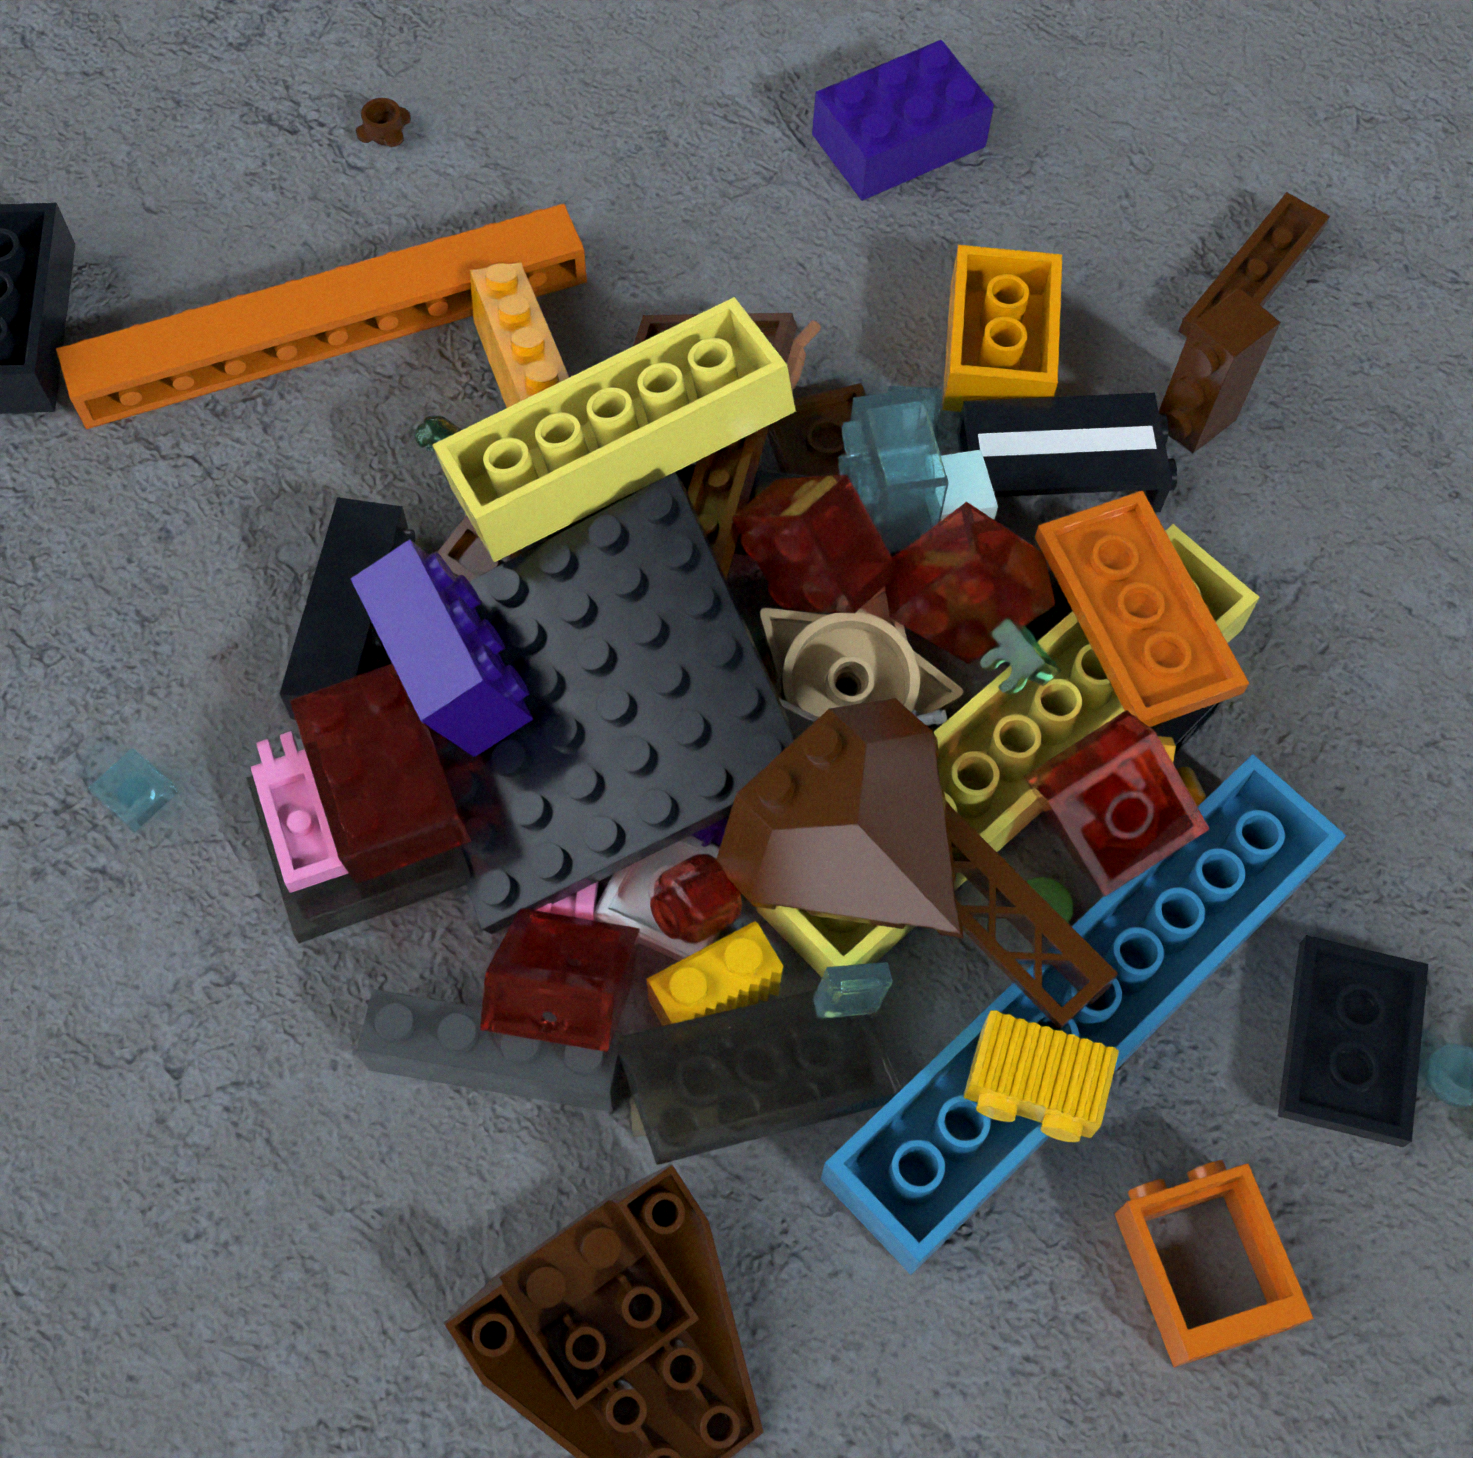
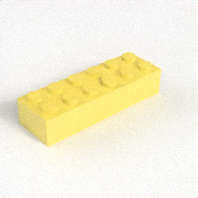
M733 297L432 444L453 493L492 560L496 562L796 412L787 364L737 299Z

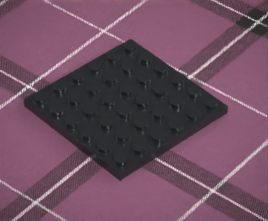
M675 472L469 581L481 600V604L475 607L481 621L484 619L488 620L504 643L505 649L499 652L504 665H511L527 686L529 695L523 698V701L533 720L476 757L471 756L421 722L385 650L481 929L490 934H494L532 915L533 911L547 904H554L730 816L736 793L796 739V735L685 486Z

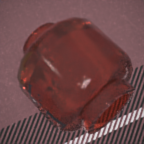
M709 854L693 855L663 872L655 881L654 895L650 900L651 913L660 930L669 938L680 939L688 944H700L731 926L740 917L742 909V893L727 878L724 869L716 858Z

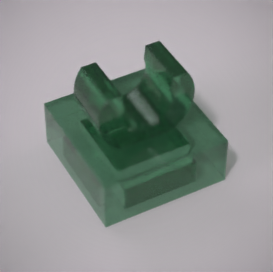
M1007 618L990 633L1002 648H994L988 651L980 661V665L990 672L1003 662L1008 661L1012 670L1009 678L998 686L1003 693L1008 695L1022 690L1027 680L1044 686L1061 672V669L1025 626L1010 618Z

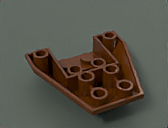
M672 1164L602 1200L498 1273L444 1322V1325L480 1382L576 1458H731L764 1433L709 1221Z

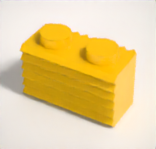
M754 921L647 978L648 1000L672 1044L675 1047L683 1048L685 1041L694 1042L695 1035L704 1037L706 1029L715 1031L717 1023L726 1025L728 1017L736 1019L738 1011L747 1014L748 1007L757 1008L759 1000L768 1002L770 994L778 996L781 988L783 964L759 924Z
M990 1010L982 1026L963 1098L977 1102L976 1110L991 1119L1013 1122L1016 1115L1042 1123L1040 1130L1049 1137L1065 1142H1079L1081 1136L1092 1138L1101 1127L1119 1050L1115 1047H1107L1102 1043L1092 1042L1089 1039L1079 1038L1074 1034H1066L1062 1030H1053L1049 1026H1040L1036 1022H1027L1025 1019L1015 1018L1011 1014H1002L998 1010Z

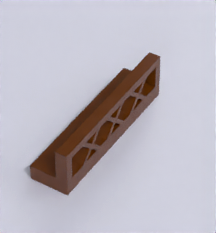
M946 802L955 873H962L988 900V906L961 905L956 900L957 910L961 915L963 931L1061 1030L1088 1003L1092 1005L1110 988L1118 973ZM974 917L988 918L987 931ZM996 918L1007 919L1033 945V953L1007 952L996 941ZM1020 964H1033V977ZM1042 965H1053L1077 989L1078 993L1063 1007L1042 988Z

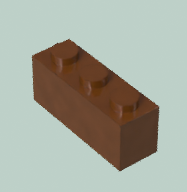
M1241 288L1236 289L1192 323L1159 409V414H1165L1167 417L1168 436L1182 443L1192 453H1195L1237 420L1281 323Z

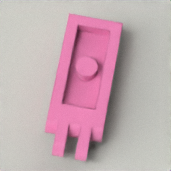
M292 731L280 735L285 756L275 758L269 739L256 742L262 763L251 766V771L285 885L289 892L292 893L348 874L349 870L311 750L306 748L298 751Z

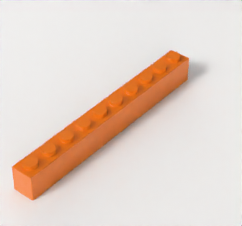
M560 204L546 209H538L529 214L501 222L489 223L483 227L452 236L440 237L434 241L403 250L391 251L382 256L354 264L342 265L335 269L301 279L290 280L283 284L252 293L237 295L231 299L196 309H188L181 313L147 323L135 324L129 328L98 337L83 339L77 343L56 348L70 400L85 428L90 429L473 316L470 270L488 268L498 263L513 264L521 262L535 297L587 283L585 252L565 204Z

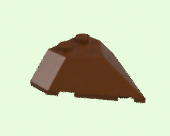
M896 698L829 708L736 793L715 865L754 907L775 910L777 905L803 909L813 916L904 929L905 925L936 929L939 935L964 938L961 915L957 910L953 881H956L945 793L939 779L937 758H940L937 737L930 728Z

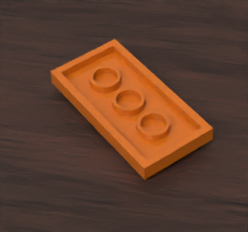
M1143 490L1038 525L1035 539L1135 732L1233 698L1245 692L1249 681Z

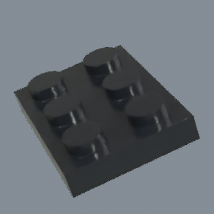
M1308 935L1303 938L1299 943L1278 1117L1399 1147H1405L1412 1142L1429 964Z

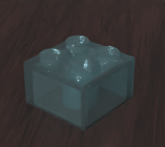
M921 387L854 397L850 422H844L842 426L846 455L839 456V473L843 488H852L855 502L851 503V517L855 534L857 536H865L870 556L931 546L937 540L949 482Z

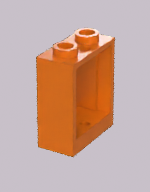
M1223 1160L1214 1161L1187 1172L1190 1182L1167 1188L1164 1179L1139 1185L1127 1192L1130 1201H1127L1114 1214L1173 1368L1293 1329L1314 1319L1248 1163L1227 1170ZM1223 1197L1267 1304L1188 1330L1146 1221Z

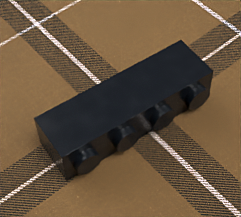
M337 497L279 693L291 719L358 729L363 709H371L376 694V678L373 676L377 659L383 660L386 653L351 578L409 539L415 543V531L408 528L403 506Z

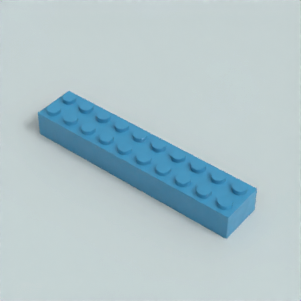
M1252 754L1072 926L1118 974L1104 994L1092 1005L1088 1003L1061 1030L1066 1034H1074L1079 1038L1089 1039L1092 1042L1102 1043L1107 1047L1118 1049L1119 1053L1115 1072L1326 861L1347 835ZM1033 964L1026 970L1032 977ZM1042 965V988L1063 1007L1078 991L1053 965ZM1012 983L824 1164L820 1180L910 1275L1049 1138V1136L1041 1132L1042 1123L1018 1115H1016L1013 1122L991 1119L976 1110L977 1102L963 1098L982 1026L990 1010H998L1002 1014H1011L1013 1017L1023 1018L1027 1022H1036L1040 1026H1049L1053 1030H1060L1015 983Z

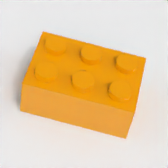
M958 245L950 285L942 410L961 412L963 401L1054 397L1058 384L1062 254Z

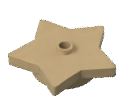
M890 579L883 581L833 614L824 615L773 608H763L759 613V622L777 680L774 688L778 697L817 717L823 715L829 708L896 698L909 711L916 710L921 715L943 709L963 695V689L917 654L908 643L895 584ZM842 678L853 680L857 686L856 695H844L836 688V682Z

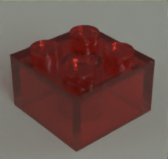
M847 474L776 479L732 517L734 524L741 534L743 548L749 556L756 560L769 583L768 590L772 598L784 610L855 614L900 572Z
M965 502L882 566L889 617L968 665L1055 605L1044 554L968 502Z
M1128 710L1122 712L1024 776L1078 869L1105 897L1209 830L1206 821L1156 732Z

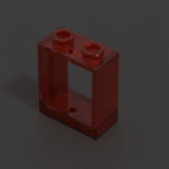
M520 908L485 972L480 1030L608 1052L633 985L640 928ZM568 958L580 960L581 964L573 966L569 963ZM543 1013H553L556 1016V1021L549 1022L545 1020Z

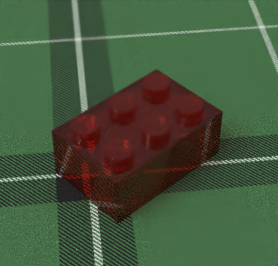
M393 664L290 700L338 858L356 884L471 842L434 731L421 722Z

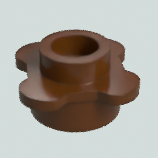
M389 98L372 99L361 110L363 124L356 128V135L363 143L374 141L381 145L396 147L404 141L402 131L404 126L411 121L410 112L406 108L399 107L395 101Z

